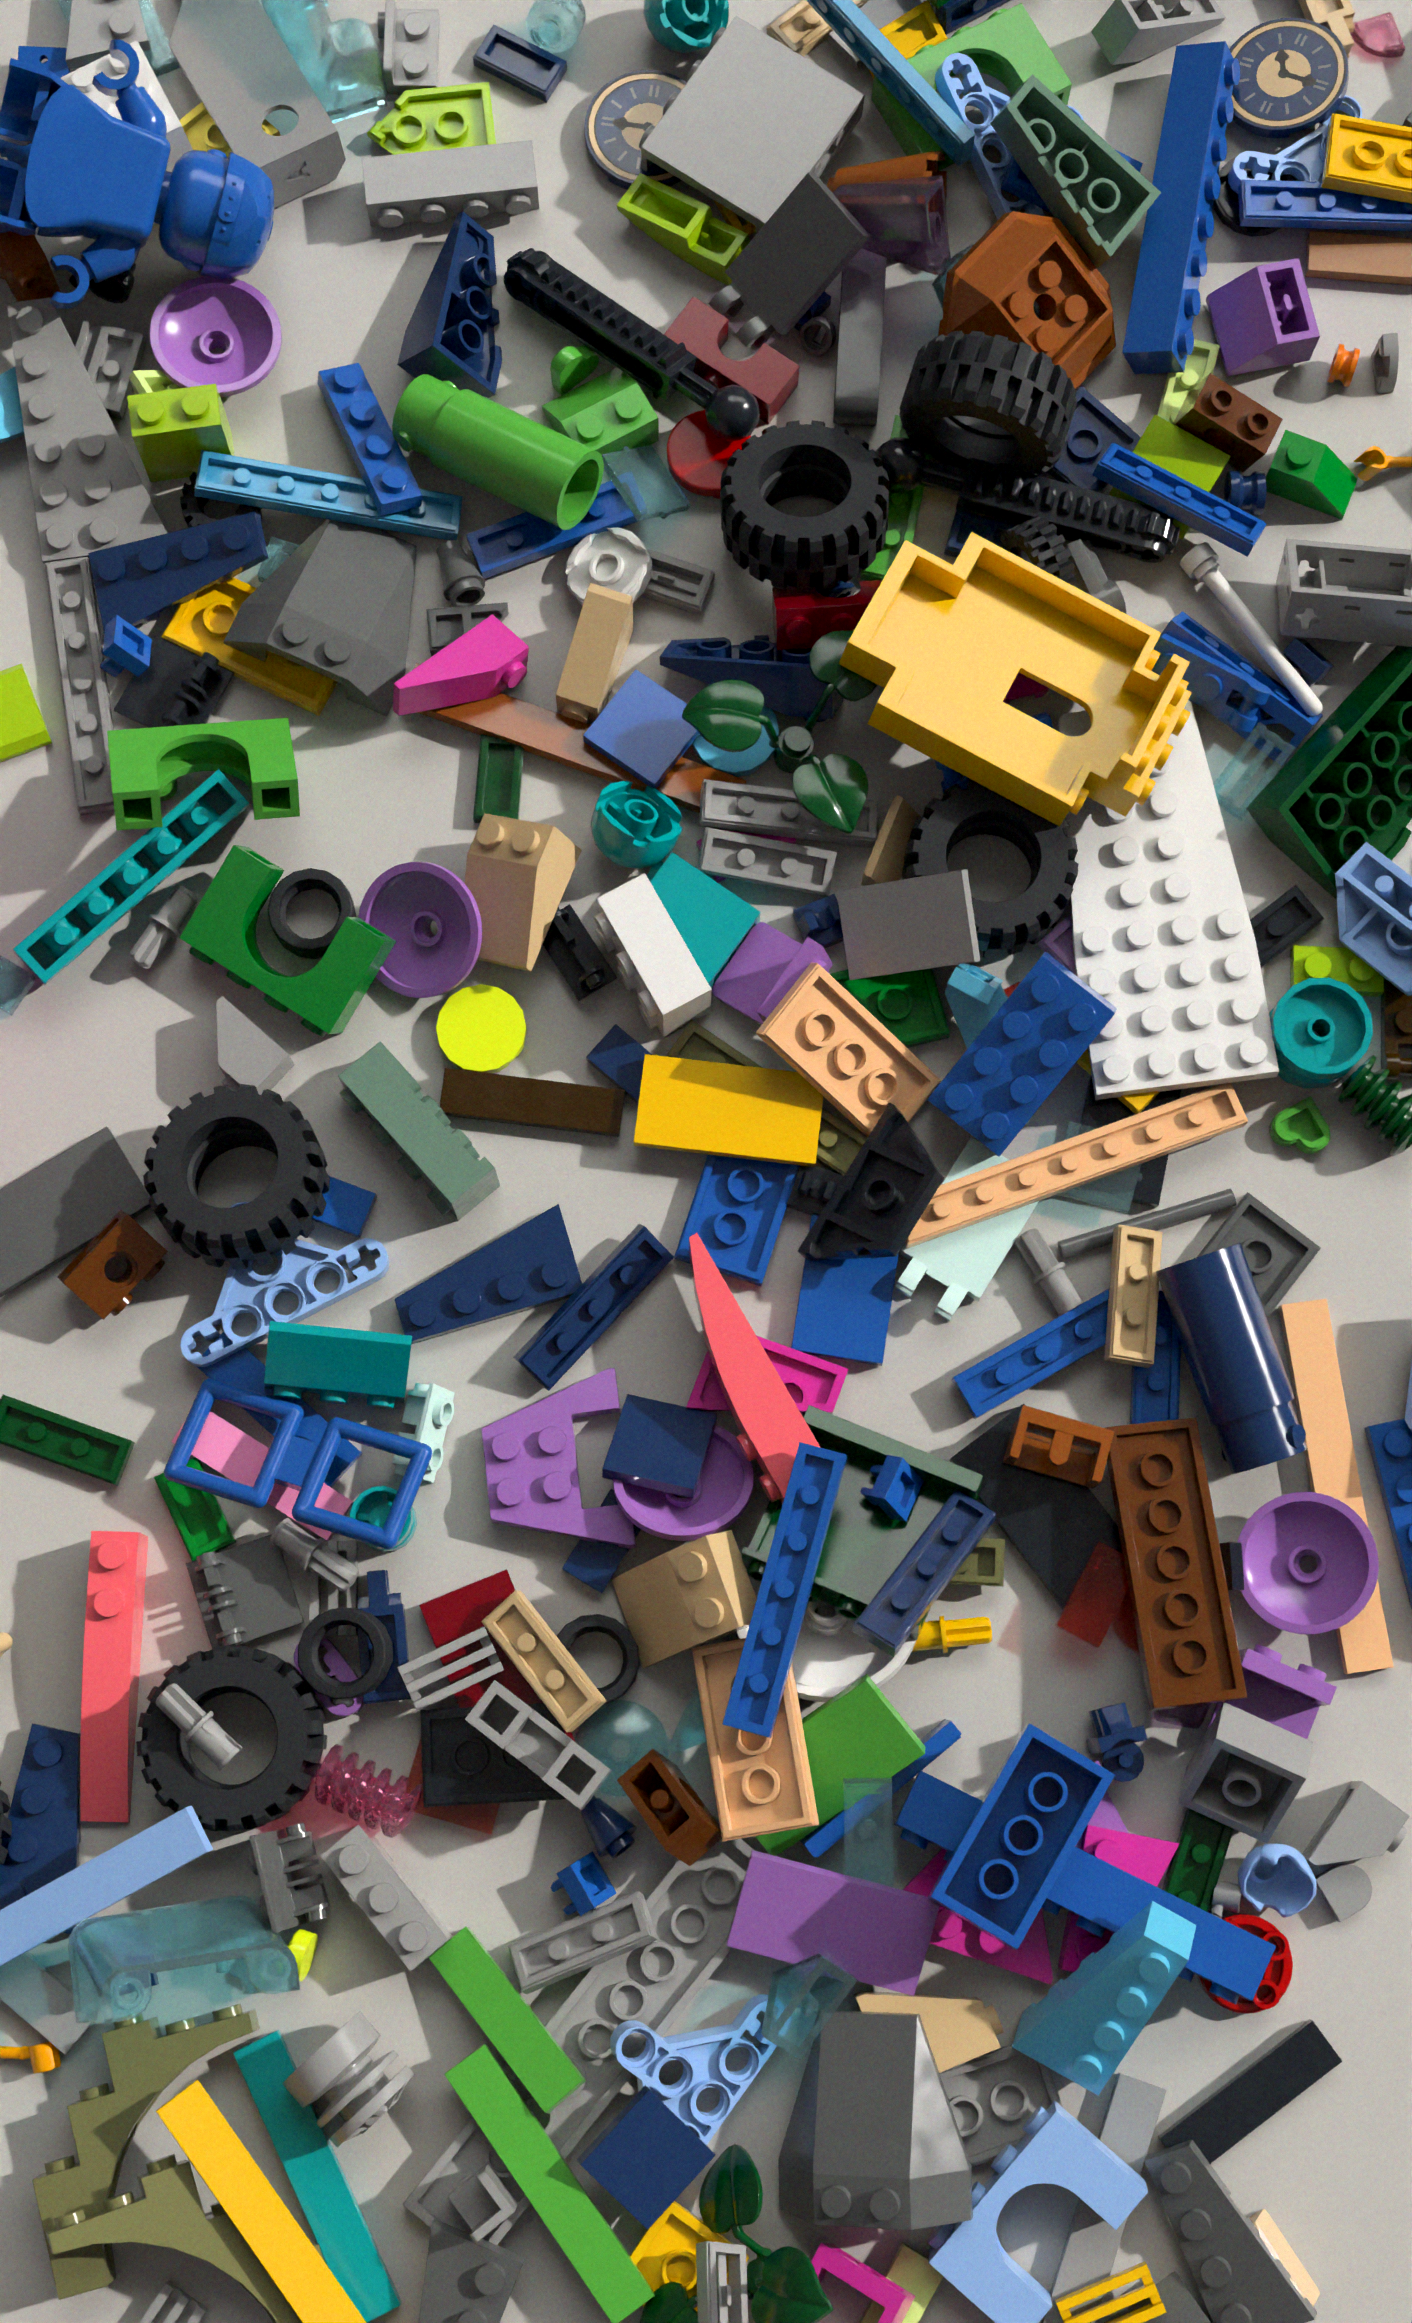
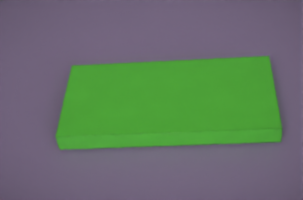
M868 1674L858 1679L802 1719L819 1825L756 1836L770 1855H779L925 1754L926 1747Z

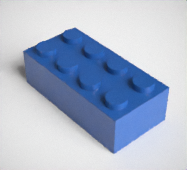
M1044 952L927 1100L1000 1157L1114 1016L1117 1008L1047 952Z
M1027 1724L1005 1759L930 1891L928 1898L1012 1950H1018L1115 1774L1032 1724Z

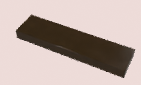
M445 1068L440 1108L446 1116L619 1137L625 1090Z

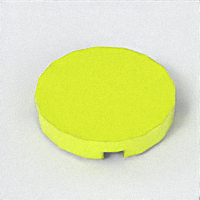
M479 984L462 988L448 998L439 1011L436 1032L441 1051L457 1068L492 1074L502 1071L509 1066V1063L514 1061L516 1056H519L524 1048L527 1028L523 1010L513 996L499 987Z

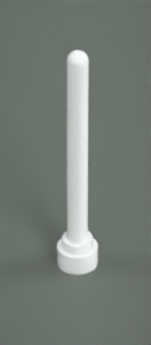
M1203 542L1192 548L1180 561V566L1190 579L1196 578L1199 583H1206L1309 716L1319 715L1323 709L1322 703L1218 571L1220 565L1217 562L1219 558L1217 553L1208 542Z

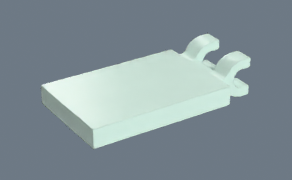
M971 1137L942 1184L1009 1161V1159L1002 1155L1000 1157L997 1156L984 1144ZM1039 1201L908 1249L904 1245L900 1254L909 1259L910 1263L899 1278L895 1289L910 1298L924 1274L928 1275L948 1288L934 1313L950 1321L965 1295L970 1296L976 1301L980 1299Z

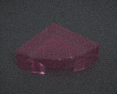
M1391 12L1354 22L1355 28L1350 34L1360 48L1372 55L1384 58H1395L1403 55L1406 47Z

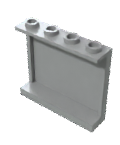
M735 16L726 29L721 27L716 32L710 44V52L703 61L698 59L693 64L686 78L687 84L679 94L674 92L669 97L663 109V117L656 127L650 125L644 132L639 143V148L641 149V168L647 171L652 163L657 164L755 225L756 235L808 172L820 177L861 119L865 94L748 22Z

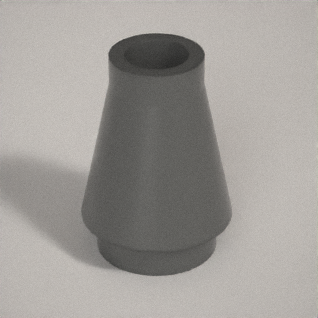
M450 540L442 543L437 548L436 553L440 563L444 598L450 601L454 607L479 603L485 595L484 578L464 552L459 541Z

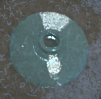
M617 1700L609 1704H603L579 1726L575 1737L577 1744L612 1770L598 1789V1791L611 1796H627L617 1779L652 1748L668 1758V1739L662 1723L648 1708L632 1701ZM617 1739H625L630 1744V1752L623 1758L616 1757L612 1752V1744Z

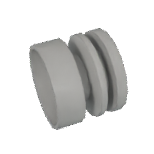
M360 2011L282 2083L302 2108L311 2105L322 2096L329 2102V2105L316 2122L320 2129L337 2113L342 2117L345 2123L329 2138L337 2148L343 2142L366 2132L399 2100L406 2084L415 2075L407 2065L391 2080L383 2073V2070L399 2056L394 2050L386 2053L375 2062L370 2058L368 2053L381 2035Z

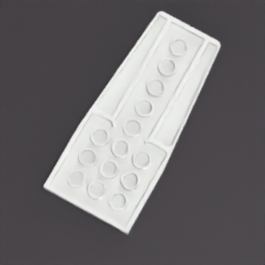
M1189 700L1184 709L1191 712L1178 736L1171 733L1167 744L1173 746V749L1161 771L1153 768L1149 778L1156 781L1143 806L1135 802L1125 817L1087 797L1077 815L1068 812L1066 815V819L1070 824L1067 836L1076 839L1078 852L1074 860L1079 864L1073 892L1069 898L1075 975L1117 1008L1114 1016L1088 1047L1095 1100L1153 1091L1162 1092L1277 1077L1279 1073L1256 940L1194 711ZM1080 711L1063 714L1059 718L1057 731L1067 736L1085 734L1089 731L1090 727L1088 713Z

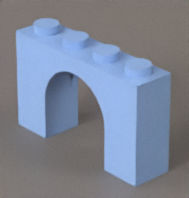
M1056 2101L1047 2110L1042 2106L1037 2108L1024 2124L1023 2130L1027 2134L1015 2148L1011 2144L1006 2145L994 2159L991 2168L995 2172L984 2185L978 2181L972 2185L973 2218L969 2221L937 2226L928 2239V2243L932 2246L929 2249L928 2263L995 2323H1039L1052 2307L1051 2293L1007 2254L998 2238L996 2231L998 2217L1003 2206L1012 2195L1030 2185L1041 2183L1055 2184L1073 2192L1117 2230L1148 2193L1145 2180Z

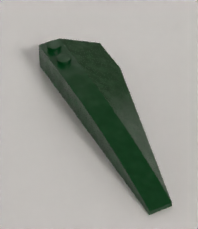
M1397 645L1349 694L1246 808L1270 842L1336 900L1335 873L1365 842L1392 861L1405 846L1412 833L1406 828L1412 819V647Z

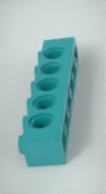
M218 769L162 818L163 827L149 829L13 949L14 953L46 985L243 812L249 805V802Z

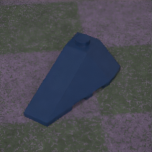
M465 212L457 214L405 330L397 365L414 378L428 374L441 381L452 382L459 390L470 389L484 397L490 398L495 395L502 364V350L500 346L495 345L494 326L500 323L499 310L492 307L491 287L497 284L494 237Z
M756 635L754 640L742 642L740 645H731V641L725 637L671 640L659 657L661 666L709 685L723 680L745 681L761 691L764 697L763 706L788 716L803 717L806 721H808L819 698L828 685L818 681L811 673L809 656L812 648L777 650L776 643L769 641V635ZM836 690L833 691L817 722L833 719L843 703V697Z

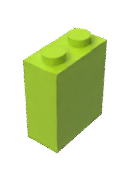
M216 383L127 396L132 438L150 482L186 478L193 472L197 474L201 450L235 456L231 428Z

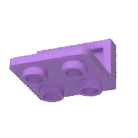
M759 922L756 926H753L713 985L712 993L721 1002L762 1025L811 962L818 963L828 973L833 963L824 947L809 937L801 944L772 926Z
M1256 1644L1254 1650L1248 1648L1239 1650L1247 1698L1225 1703L1307 1739L1319 1707L1331 1704L1337 1687L1324 1682L1327 1674L1305 1664H1299L1298 1669H1294L1281 1663L1283 1655L1267 1647ZM1223 1702L1216 1704L1210 1722L1206 1729V1732L1210 1727L1212 1721L1214 1720L1216 1714L1218 1713L1220 1707L1222 1706Z

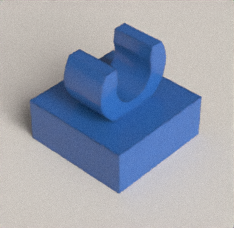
M116 615L105 627L102 654L108 658L100 664V668L113 677L118 676L124 668L139 677L149 668L152 639Z
M887 1455L883 1465L871 1466L870 1472L877 1479L873 1489L862 1487L860 1492L871 1504L878 1505L890 1519L906 1522L924 1481L903 1457Z
M593 1851L556 1873L559 1879L554 1881L550 1887L552 1892L558 1891L562 1887L565 1888L572 1900V1903L563 1909L567 1915L578 1911L580 1916L616 1894L614 1887Z

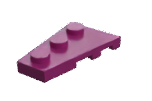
M757 1336L800 1413L805 1414L810 1405L833 1414L848 1369ZM707 1350L686 1408L702 1411H730Z
M1087 1825L1083 1832L1081 1850L1157 1887L1179 1843ZM1067 1912L1058 1968L1075 1972L1080 1967L1081 1961L1092 1952L1096 1954L1109 1943L1113 1933L1105 1930L1102 1938L1089 1933L1075 1925L1078 1916Z

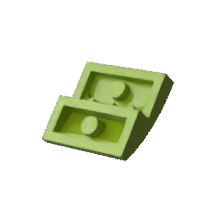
M1156 414L1133 450V453L1209 493L1231 457ZM1112 487L1109 493L1110 496L1150 506L1115 487ZM1174 519L1173 525L1180 528L1178 538L1183 540L1190 527Z

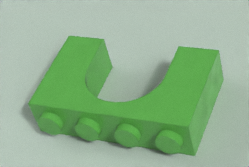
M1022 3L1008 10L1005 8L999 9L990 15L986 21L972 28L968 26L956 31L951 38L935 46H924L913 57L907 59L935 91H937L935 83L936 71L946 57L953 53H961L970 57L980 73L990 75L1006 86L1011 95L1032 74L1066 105L1068 104L1072 87L1071 81ZM951 70V72L949 73L950 77L955 76V74ZM874 76L871 100L905 155L940 151L944 154L945 161H938L939 171L954 164V161L878 78Z
M288 718L107 731L116 831L163 827L160 795L164 787L180 776L201 771H217L218 769L222 773H227L241 779L249 787L254 820L300 816L298 777Z

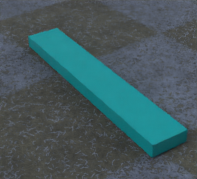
M280 2030L233 2053L330 2271L366 2322L400 2306L402 2301L323 2127L320 2129L316 2124L319 2117L313 2103L302 2108L282 2084L297 2068Z

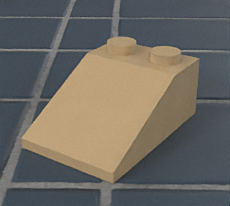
M484 813L467 853L464 882L472 893L481 916L482 943L477 960L532 971L582 851L555 826Z
M732 1530L703 1536L667 1551L611 1579L629 1630L638 1645L639 1658L643 1668L749 1627L757 1600Z

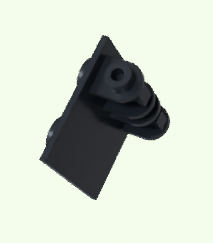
M156 635L151 644L149 668L139 677L133 675L114 711L148 728L206 724L234 673L218 666L219 660L210 653L204 652L200 657Z

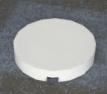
M618 527L607 528V532L593 533L586 536L573 548L566 562L565 573L567 574L569 591L582 606L590 583L632 596L633 602L644 593L651 579L652 561L646 546L633 532Z

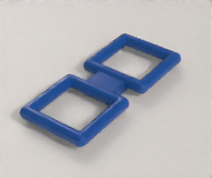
M211 1378L202 1382L165 1466L164 1476L167 1480L254 1508H262L267 1504L276 1483L300 1491L292 1509V1516L296 1521L384 1549H392L396 1546L432 1457V1449L429 1445L339 1417L332 1418L328 1422L321 1442L318 1444L295 1437L304 1416L301 1406ZM215 1399L281 1419L253 1487L186 1466ZM342 1438L410 1459L383 1528L314 1506Z

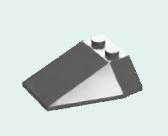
M326 519L242 603L224 640V644L263 662L266 661L269 652H272L348 686L346 699L387 717L393 704L394 683L405 676L417 546L375 527Z
M824 2010L822 2012L778 2158L779 2209L814 2225L917 2230L969 2221L973 2218L971 2164L920 2014Z

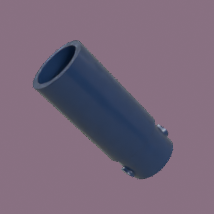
M1241 1243L1156 1271L1209 1425L1216 1428L1222 1445V1457L1228 1463L1231 1474L1258 1468L1307 1450L1305 1442L1306 1432L1299 1425L1291 1400L1295 1399Z

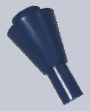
M593 1795L580 1813L599 1857L610 1854L613 1859L617 1858L634 1844L635 1839L632 1837V1834L637 1829V1826L602 1799L596 1798Z

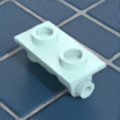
M415 1383L414 1391L408 1392L402 1419L403 1424L416 1426L415 1434L399 1432V1436L427 1444L431 1447L432 1457L423 1480L434 1483L436 1472L443 1462L444 1452L442 1446L447 1425L450 1424L454 1415L453 1399L455 1393L433 1383H429V1385ZM394 1454L392 1464L396 1465L394 1474L404 1476L410 1459Z

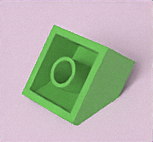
M617 367L542 405V411L554 431L598 451L603 457L604 469L659 441L658 416L639 384Z

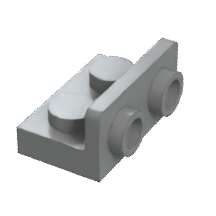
M386 0L385 12H378L377 17L378 38L384 39V50L376 51L377 77H384L387 94L401 95L405 90L438 87L439 10L397 9L395 0Z

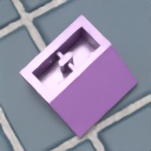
M1299 258L1256 266L1206 297L1217 344L1220 345L1219 351L1226 377L1310 360L1320 334Z

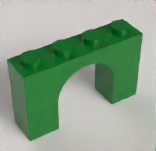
M233 845L182 932L180 939L191 945L189 953L209 965H213L214 961L227 968L226 976L236 984L250 989L251 985L266 993L263 1000L272 1007L287 1013L288 1009H291L302 1016L301 1025L311 1032L322 1037L325 1036L326 1032L328 1034L342 1033L396 941L361 918L346 917L324 956L311 970L294 977L276 971L266 962L259 950L256 939V924L263 906L284 870L249 847Z

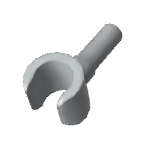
M1225 1881L1218 1883L1214 1889L1212 1908L1209 1913L1222 1919L1223 1910L1239 1913L1243 1898L1239 1885Z

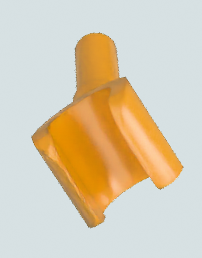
M1371 446L1358 456L1354 462H1361L1366 466L1358 474V477L1361 480L1369 481L1383 469L1412 467V456H1386L1382 449L1377 446Z
M50 2041L32 2046H0L1 2059L24 2060L30 2058L33 2074L53 2070L61 2066L59 2049Z

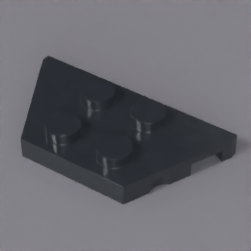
M888 1104L799 1247L798 1252L805 1259L819 1261L897 1256L944 1180L943 1175L906 1118L895 1105Z

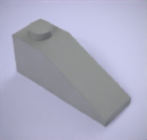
M1115 0L1091 32L1100 45L1103 55L1109 60L1111 65L1142 61L1221 24L1226 17L1215 0Z

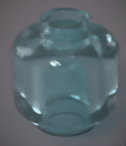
M535 0L526 18L527 32L531 40L539 48L547 52L560 53L566 51L576 43L586 22V12L582 0Z

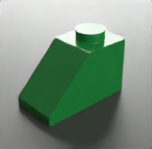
M1285 430L1266 474V492L1342 520L1358 478L1326 444Z

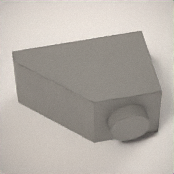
M223 996L216 1001L217 1060L219 1068L226 1076L221 1083L228 1085L231 1091H238L241 1084L255 1085L259 1095L262 1094L263 1090H271L294 1066L289 1054Z
M1351 1781L1302 1854L1309 1865L1318 1866L1383 1856L1386 1851L1392 1853L1398 1848L1407 1834V1829L1403 1825L1410 1816L1363 1781Z

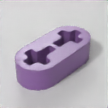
M323 1637L318 1649L326 1647L328 1651L323 1657L324 1662L331 1670L327 1675L332 1679L336 1676L340 1682H351L359 1678L337 1647L329 1639ZM297 1645L294 1651V1664L299 1673L302 1675V1672L298 1666ZM313 1689L323 1705L333 1714L352 1716L364 1706L363 1696L352 1698L354 1704L350 1707L344 1703L336 1706L332 1700L333 1698L319 1694Z

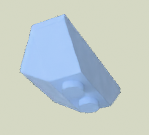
M1365 842L1335 873L1340 943L1404 994L1410 996L1412 995V876L1369 843Z

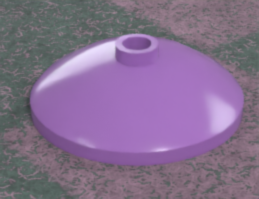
M202 276L179 284L160 301L153 313L150 324L151 349L162 372L181 388L216 383L220 397L236 395L259 384L272 371L281 351V325L271 302L255 287L235 278ZM216 348H220L225 351L222 354L211 353V351Z
M429 862L403 863L382 873L365 893L358 918H361L396 941L376 975L377 979L386 987L408 997H434L451 991L470 974L478 959L481 948L482 922L472 893L465 883L453 872ZM432 921H435L438 927L436 935L430 929Z
M715 1425L694 1498H679L676 1494L623 1483L617 1479H613V1489L620 1509L637 1527L663 1539L691 1541L725 1530L743 1514L752 1496L754 1472L752 1462H749L744 1456L736 1437L724 1428Z
M1294 1492L1274 1498L1253 1513L1239 1535L1237 1543L1242 1544L1244 1590L1241 1592L1250 1607L1262 1619L1281 1630L1296 1634L1313 1635L1338 1629L1353 1620L1365 1608L1375 1590L1379 1573V1558L1374 1538L1368 1526L1353 1509L1331 1496L1315 1492ZM1313 1556L1317 1560V1569L1313 1573L1307 1574L1300 1569V1561L1303 1557Z

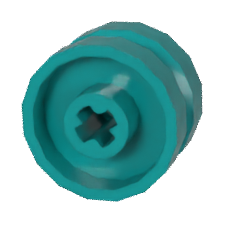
M1329 977L1309 978L1293 985L1269 1013L1272 1039L1275 1045L1279 1068L1278 1076L1285 1082L1304 1089L1324 1088L1340 1081L1368 1051L1373 1036L1372 1014L1363 997L1348 984Z

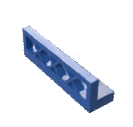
M1183 611L1171 619L1160 636L1166 633L1271 689L1272 692L1266 704L1260 705L1256 712L1258 720L1255 726H1258V732L1254 729L1252 732L1241 731L1232 726L1228 720L1210 711L1208 712L1283 767L1304 738L1323 717L1321 713L1317 716H1309L1286 687ZM1234 691L1231 698L1243 697L1240 692ZM1264 711L1267 712V713H1268L1269 715H1271L1272 717H1266V718H1265V717H1264ZM1281 723L1295 733V736L1283 751L1268 741L1266 725Z

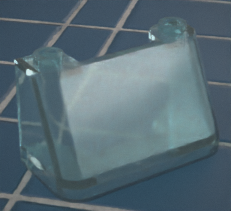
M261 0L264 11L333 123L387 107L378 49L371 30L366 23L355 18H345L331 22L325 7L329 5L328 0Z
M234 1895L89 1918L75 1926L69 1936L68 1949L76 2023L106 2024L137 2017L146 2010L151 2000L150 1973L216 1963L217 1973H229L237 1977L242 1983L243 1994L255 1992L278 1994L300 1990L298 1967L293 1952L278 1932L272 1933L271 1925L267 1924L263 1919L260 1906L254 1899L248 1896Z

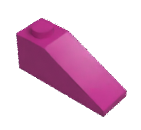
M492 614L396 681L393 689V711L398 716L495 697L506 688L517 686L527 674L529 646Z

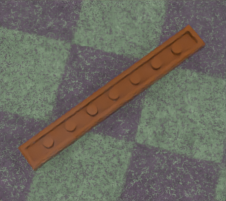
M416 663L413 669H415L421 664ZM499 693L492 698L417 712L478 735L483 734L497 737L521 746L526 752L613 783L620 781L633 782L630 789L644 792L648 786L583 742V735L591 726L590 724L563 716L562 714L503 693ZM681 757L656 789L670 798L675 805L700 814L701 784L704 779L746 784L747 780Z

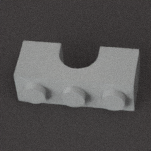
M496 1680L493 1681L465 1718L466 1721L542 1778L544 1782L580 1810L584 1809L612 1771Z
M358 1824L321 1855L325 1863L410 1972L453 1937L425 1900L419 1898L405 1882L393 1865V1859L365 1824Z

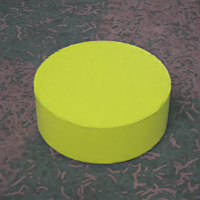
M299 1929L293 1934L282 1965V1972L285 1977L298 1981L305 1979L316 1953L318 1944L317 1934L303 1929Z

